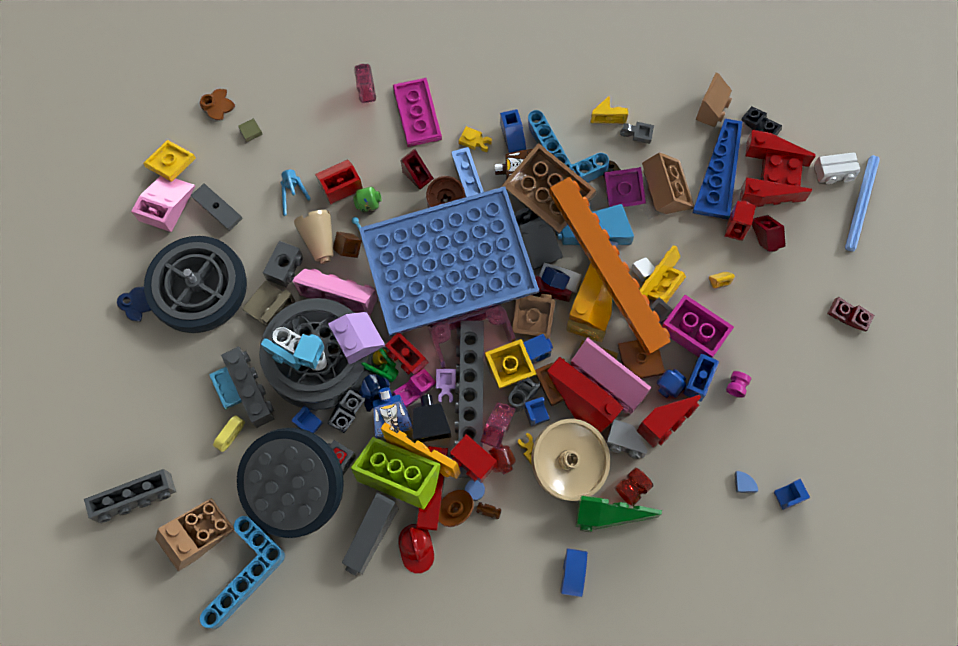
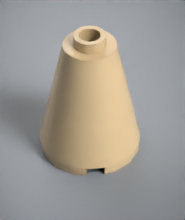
M317 210L309 212V216L303 218V215L297 217L294 220L295 227L315 261L320 262V264L330 262V258L334 256L330 212H327V210Z

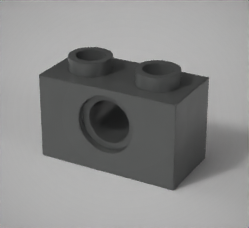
M279 241L263 271L266 280L287 288L289 282L291 283L295 277L297 266L299 267L303 261L300 248ZM283 263H288L287 266L281 267Z

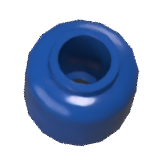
M676 369L666 370L657 380V385L660 387L658 392L666 398L669 396L677 398L687 386L686 378Z

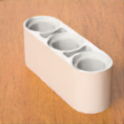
M285 327L277 328L273 332L275 344L294 355L301 336ZM288 337L286 341L279 342L280 338ZM324 351L316 369L313 370L320 371L326 367L327 359Z

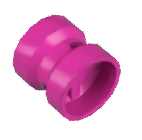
M733 371L730 377L731 383L727 385L726 392L735 397L743 398L747 392L746 386L751 382V377L743 372Z

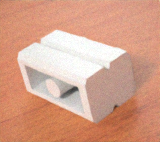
M854 152L821 156L814 163L819 183L833 184L839 180L850 182L860 172L857 156Z

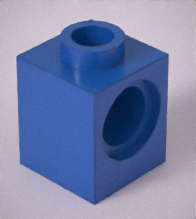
M544 334L523 342L532 364L551 356L553 346L550 339H546Z

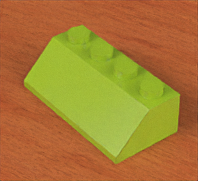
M372 437L352 465L351 470L357 482L424 510L435 493L441 465Z

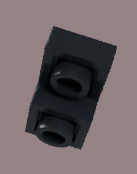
M753 106L750 107L741 119L752 130L768 132L776 136L782 130L781 124L768 119L766 112Z
M349 388L335 407L328 420V424L345 433L356 418L355 414L366 398H362L359 392Z

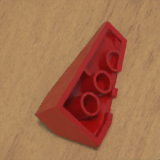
M558 357L546 371L574 418L592 425L600 433L614 421L624 408L609 393L561 357Z

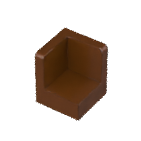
M336 232L333 250L340 256L358 258L362 240L351 233Z

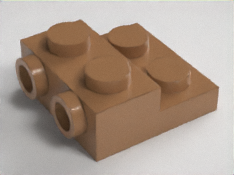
M541 294L540 297L530 295L517 299L512 332L534 336L544 334L545 337L550 338L555 299H552V295Z

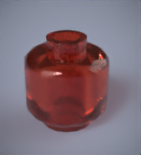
M500 443L488 450L489 454L497 460V466L493 469V472H502L504 475L513 470L512 465L515 464L516 458L508 445Z

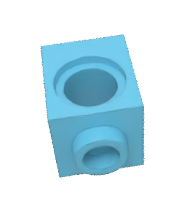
M302 334L293 355L295 362L316 369L324 350L321 338L313 334L309 336Z

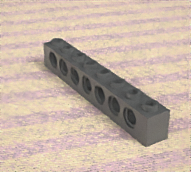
M461 321V327H457V339H460V345L456 346V357H460V364H456V376H460V382L456 383V394H459V402H455V413H459V421H455V433H459L458 440H455L454 447L466 433H472L474 435L473 440L483 448L484 321ZM469 339L475 341L473 345H467L465 342ZM469 357L475 359L471 364L465 362ZM467 376H473L475 378V380L470 383L466 382L464 379ZM470 394L473 395L475 399L471 402H468L464 399V397ZM470 413L475 417L471 421H466L464 416ZM461 466L459 468L461 473L458 478H469L466 475L467 471Z

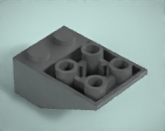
M528 207L514 212L532 270L542 267L544 263L549 264L563 258L550 225Z

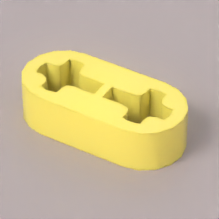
M237 415L233 416L219 433L213 446L224 452L240 433L245 421Z

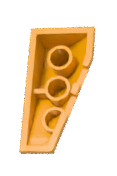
M590 263L570 311L569 319L605 333L612 315V297Z

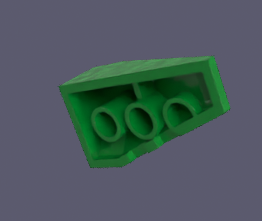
M581 495L577 506L575 527H580V531L592 532V529L596 530L659 518L662 515V510L644 506H633L632 509L624 502L609 504L608 499Z

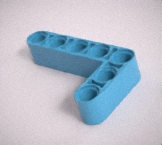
M533 110L529 113L528 127L537 144L542 145L583 180L589 182L608 171L609 157L601 152L571 164L544 114L539 110ZM597 163H605L602 166L597 165ZM582 170H587L588 172H587V173H582V172H580V171H582Z
M241 516L236 519L234 530L258 555L201 613L200 623L205 628L217 629L221 627L284 561V551L247 516ZM245 522H249V529L242 532V525ZM259 536H263V543L260 546H256V539ZM273 550H277L278 557L271 561L269 558L270 553ZM261 565L263 567L261 575L255 576V568ZM246 581L247 589L244 592H240L239 585ZM227 597H231V606L225 608L224 600ZM215 613L216 621L210 625L208 618L210 614Z

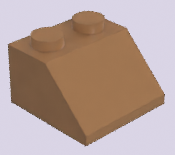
M715 73L696 117L697 121L712 127H716L718 121L722 122L726 114L723 110L728 108L732 101V98H730L732 90L719 73Z

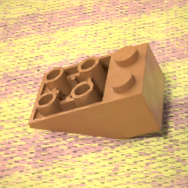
M210 498L158 528L155 540L177 571H180L198 560L232 533L234 528L213 499Z

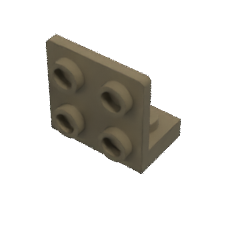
M264 281L242 309L267 327L281 310L296 301L293 295L286 289L282 292L268 281Z

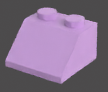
M367 312L346 314L328 323L349 365L385 346Z

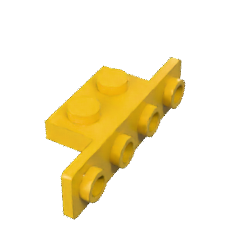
M673 245L666 252L662 261L655 267L653 273L645 280L641 287V294H645L648 299L656 301L660 297L667 304L686 278L685 272L673 268L680 259L677 246Z

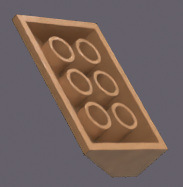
M539 143L502 184V187L505 186L507 191L558 233L568 224L549 194L550 187L571 177L572 181L575 180L580 187L579 192L582 197L585 196L589 202L596 194V189Z

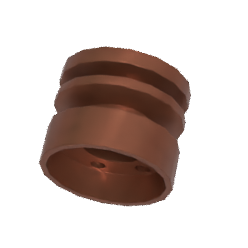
M441 176L434 179L426 191L428 208L445 204L444 199L452 202L465 198V190L461 182L450 176Z

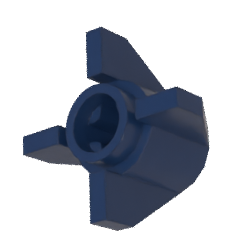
M375 374L368 375L363 379L359 393L362 398H366L364 406L367 412L373 409V401L380 399L378 390L390 386L388 379Z

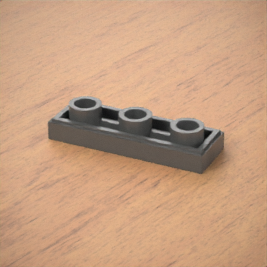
M205 183L191 194V197L229 231L243 219L239 213Z

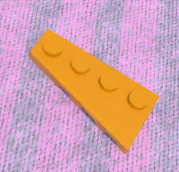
M387 423L382 425L380 429L387 443L440 463L439 472L443 476L458 478L461 471L456 461L436 450L430 452L428 447L418 440L416 443L412 442L404 432L400 430L398 433L390 429L391 425Z

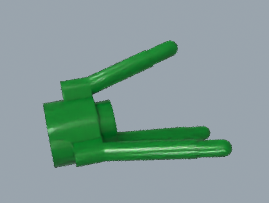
M380 348L379 352L388 364L383 363L379 369L365 362H362L361 365L365 367L364 369L388 379L389 383L396 379L399 371L395 368L396 363Z

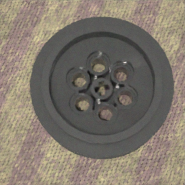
M322 298L301 300L281 310L266 327L261 343L266 338L275 343L273 332L277 328L285 327L299 336H302L305 332H311V334L320 337L324 345L323 351L327 359L328 368L324 371H316L307 367L306 370L301 371L294 369L285 362L280 364L272 358L273 355L265 351L260 343L259 357L263 373L275 391L290 404L300 408L306 406L309 410H323L335 407L349 388L358 392L363 379L368 376L370 371L364 369L365 367L361 363L365 362L371 365L372 353L349 365L328 323L346 314L354 313L345 305ZM330 332L328 337L322 338L323 333ZM288 337L280 338L279 342L286 341ZM332 349H339L338 353L330 354Z

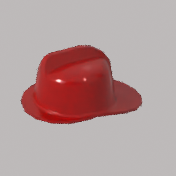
M417 524L406 526L398 537L403 564L410 572L415 574L424 573L430 569L434 562L431 536L428 530L418 529Z

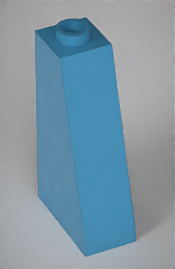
M622 204L592 212L598 216L600 220L599 225L602 230L605 229L608 232L609 241L617 242L618 245L632 244L634 234ZM568 225L560 233L555 230L557 239H561L563 245H580Z

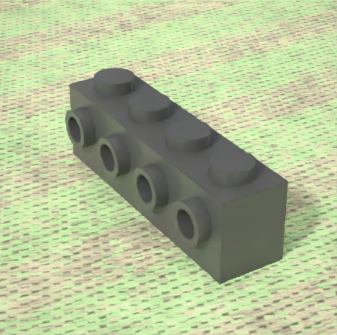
M238 346L222 354L221 357L253 425L258 428L275 420L272 414L274 408L271 402L266 401L264 397L266 391L263 385L258 384L256 380L259 376L255 368H251L248 363L251 359L247 351L243 352Z
M162 469L85 498L84 502L88 518L104 523L110 521L111 517L115 515H126L131 512V509L136 507H147L154 500H165L171 497L170 494L175 493L176 489L171 473Z

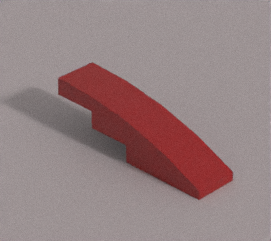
M428 446L430 452L436 450L448 457V448ZM440 472L434 495L424 510L419 508L418 529L437 531L445 476Z

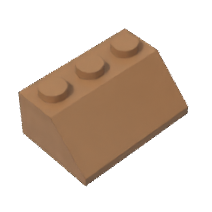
M659 152L642 162L643 174L647 178L648 190L652 195L653 206L656 211L670 214L694 208L680 160Z

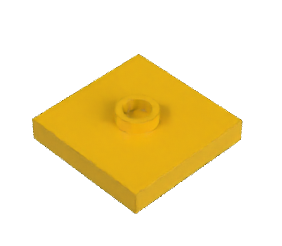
M167 140L143 164L149 170L172 182L196 158L193 153Z

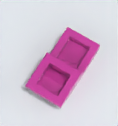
M423 369L410 377L407 383L393 391L392 396L400 395L407 408L434 387L436 381Z

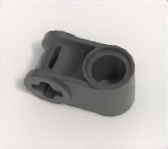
M529 378L517 382L509 394L508 408L513 412L522 411L525 403L535 396L541 384H536ZM519 398L522 403L514 404L512 399Z

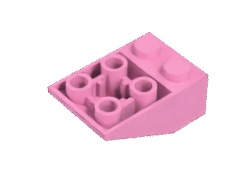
M160 176L139 196L131 212L140 222L172 232L195 185L176 178L171 182Z

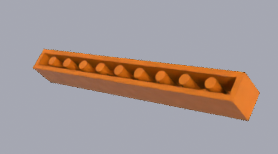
M568 177L550 187L549 194L647 355H650L671 342L669 339L670 334L666 328H662L660 325L658 314L655 311L652 312L649 307V299L645 294H641L639 290L640 285L635 278L632 279L630 276V269L626 262H622L619 258L620 253L615 245L612 246L608 240L610 239L608 232L605 229L602 230L599 225L600 220L596 213H592L589 208V201L580 194L578 183L575 180L572 181L571 177Z

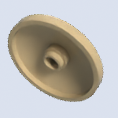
M564 419L548 425L541 431L533 445L531 463L537 482L548 494L560 500L578 501L581 495L590 497L603 486L610 469V453L603 436L592 425L577 419Z

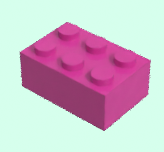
M684 295L663 323L662 328L667 329L672 340L697 357L700 354H704L713 358L734 326L687 295Z

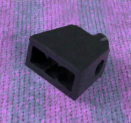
M432 395L421 396V406L413 409L414 443L417 440L428 442L451 438V430L442 404H433Z

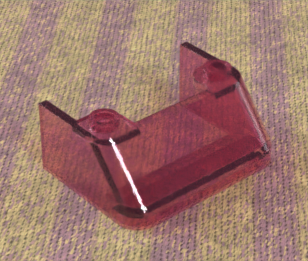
M501 304L427 325L441 369L446 368L439 344L450 339L451 330L461 327V321H482L488 319L493 325L502 324L509 343L516 341L507 313Z

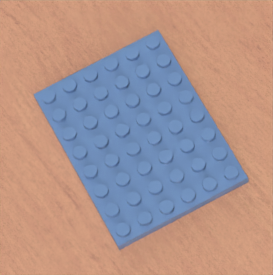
M505 186L359 228L389 336L539 293V288Z

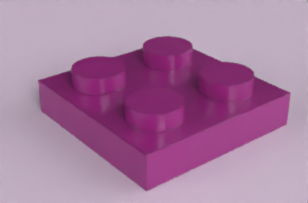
M641 167L604 173L608 208L620 204L623 207L646 204Z

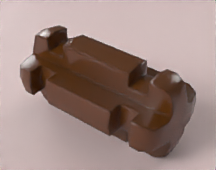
M479 502L476 512L499 519L501 508L496 509L495 506L486 503L483 505L482 502Z

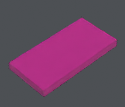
M427 78L394 84L393 90L407 147L442 140Z

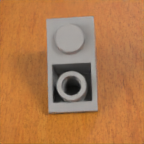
M614 419L606 441L609 450L616 453H621V451L629 453L628 456L635 459L644 458L647 454V448L635 427Z

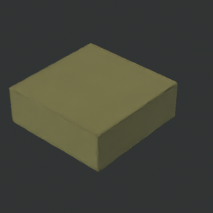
M254 118L238 126L246 142L263 135Z

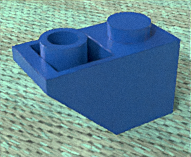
M518 109L500 113V126L508 152L526 150L523 125Z

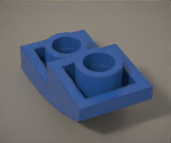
M566 549L563 565L564 575L561 585L562 594L582 597L587 567V551Z

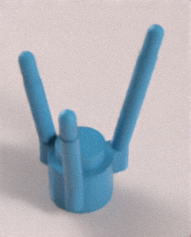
M291 169L285 170L281 174L282 181L280 183L282 187L284 216L287 215L286 187L290 189L294 196V188L298 184L307 200H311L301 183L300 177L296 176L295 171Z

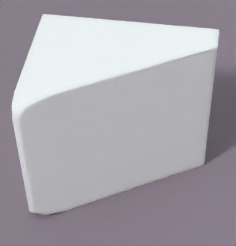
M643 258L633 263L631 269L644 282L653 273L655 267L647 258Z

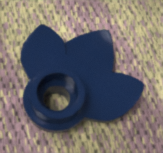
M143 286L135 287L129 293H123L117 298V306L125 311L127 318L132 321L141 322L142 313L152 311L147 303ZM129 299V303L126 304L123 302L124 300Z

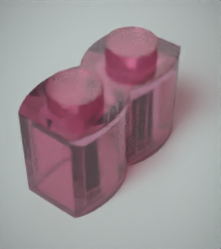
M369 64L356 65L354 67V74L360 102H375L376 91L371 66Z

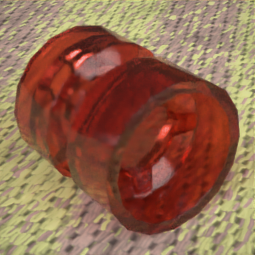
M635 467L627 475V480L622 479L615 486V490L627 504L634 506L642 498L641 494H647L654 485L644 472Z

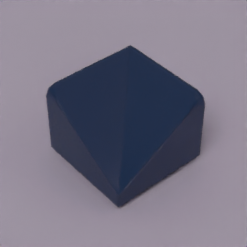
M547 266L541 280L552 287L565 290L570 277L561 270Z

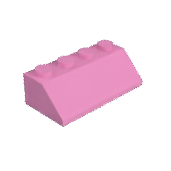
M303 269L293 279V283L300 296L310 299L322 298L333 300L345 305L355 313L367 312L369 317L378 298L376 290L369 285L361 286L349 279L346 281L341 280L336 275H325L316 269Z
M589 338L585 340L571 360V366L609 393L624 407L622 411L625 413L629 412L632 414L651 389L647 383Z

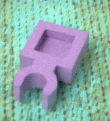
M436 369V389H442L438 396L440 403H442L444 395L449 396L450 403L454 400L450 389H456V369Z

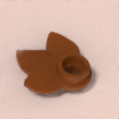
M216 89L211 94L203 95L200 99L201 108L207 111L209 117L215 120H222L224 113L233 110L235 104L230 99L225 98L227 89Z

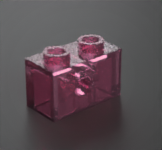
M497 402L486 422L481 442L500 449L511 426L516 409L507 404Z

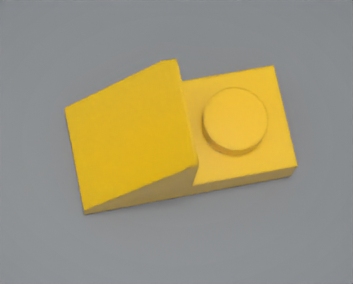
M608 96L592 111L591 123L624 124L627 122L628 108H610V96Z

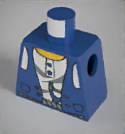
M389 387L378 390L380 399L373 401L375 437L384 436L380 429L384 423L391 425L390 429L396 433L399 430L403 432L413 429L411 418L401 396H392Z

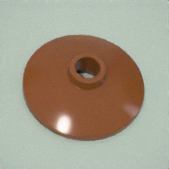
M455 490L443 497L439 515V522L442 525L455 527L462 524L470 516L474 506L470 493L465 490Z

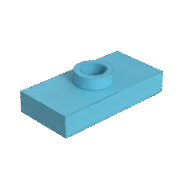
M267 338L262 341L261 346L265 351L273 355L272 358L280 364L285 362L296 370L300 368L301 365L295 362L293 354Z
M226 367L209 374L225 410L242 402Z

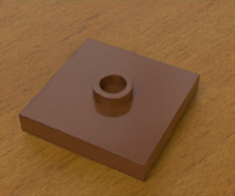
M638 340L618 343L622 365L640 379L660 376L665 372L659 349L647 355Z

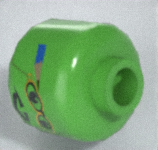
M372 186L357 190L356 195L353 196L356 209H360L363 213L378 209L379 202H382L380 192L376 191Z

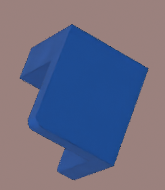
M544 397L531 400L524 405V410L531 427L547 422L550 419L544 405Z
M306 406L291 420L297 428L315 433L323 424Z
M801 479L774 491L782 510L810 498Z

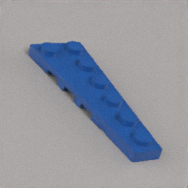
M724 119L693 209V214L729 220L743 121Z

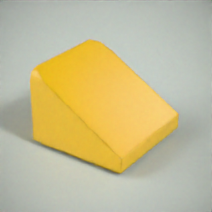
M722 272L709 276L712 287L715 289L730 285L735 275L730 272Z

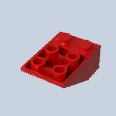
M697 395L656 407L641 422L637 433L653 448L657 444L662 446L672 434L671 430L675 432L686 418L688 419L700 406L697 402L701 396Z

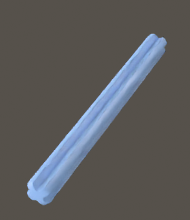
M872 155L868 159L845 245L847 251L854 252L858 245L880 161L878 156Z

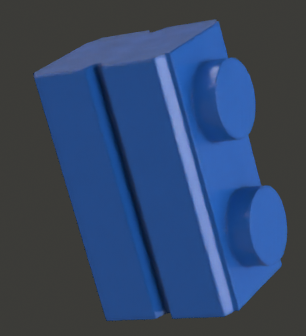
M700 354L683 394L690 398L700 395L699 401L701 402L706 396L719 361Z

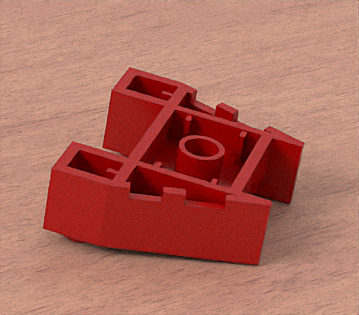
M752 130L747 140L745 156L763 159L761 180L746 177L741 187L740 201H747L756 205V207H761L765 204L778 205L782 202L792 201V203L806 201L812 192V188L800 187L802 166L809 167L816 154L772 133Z

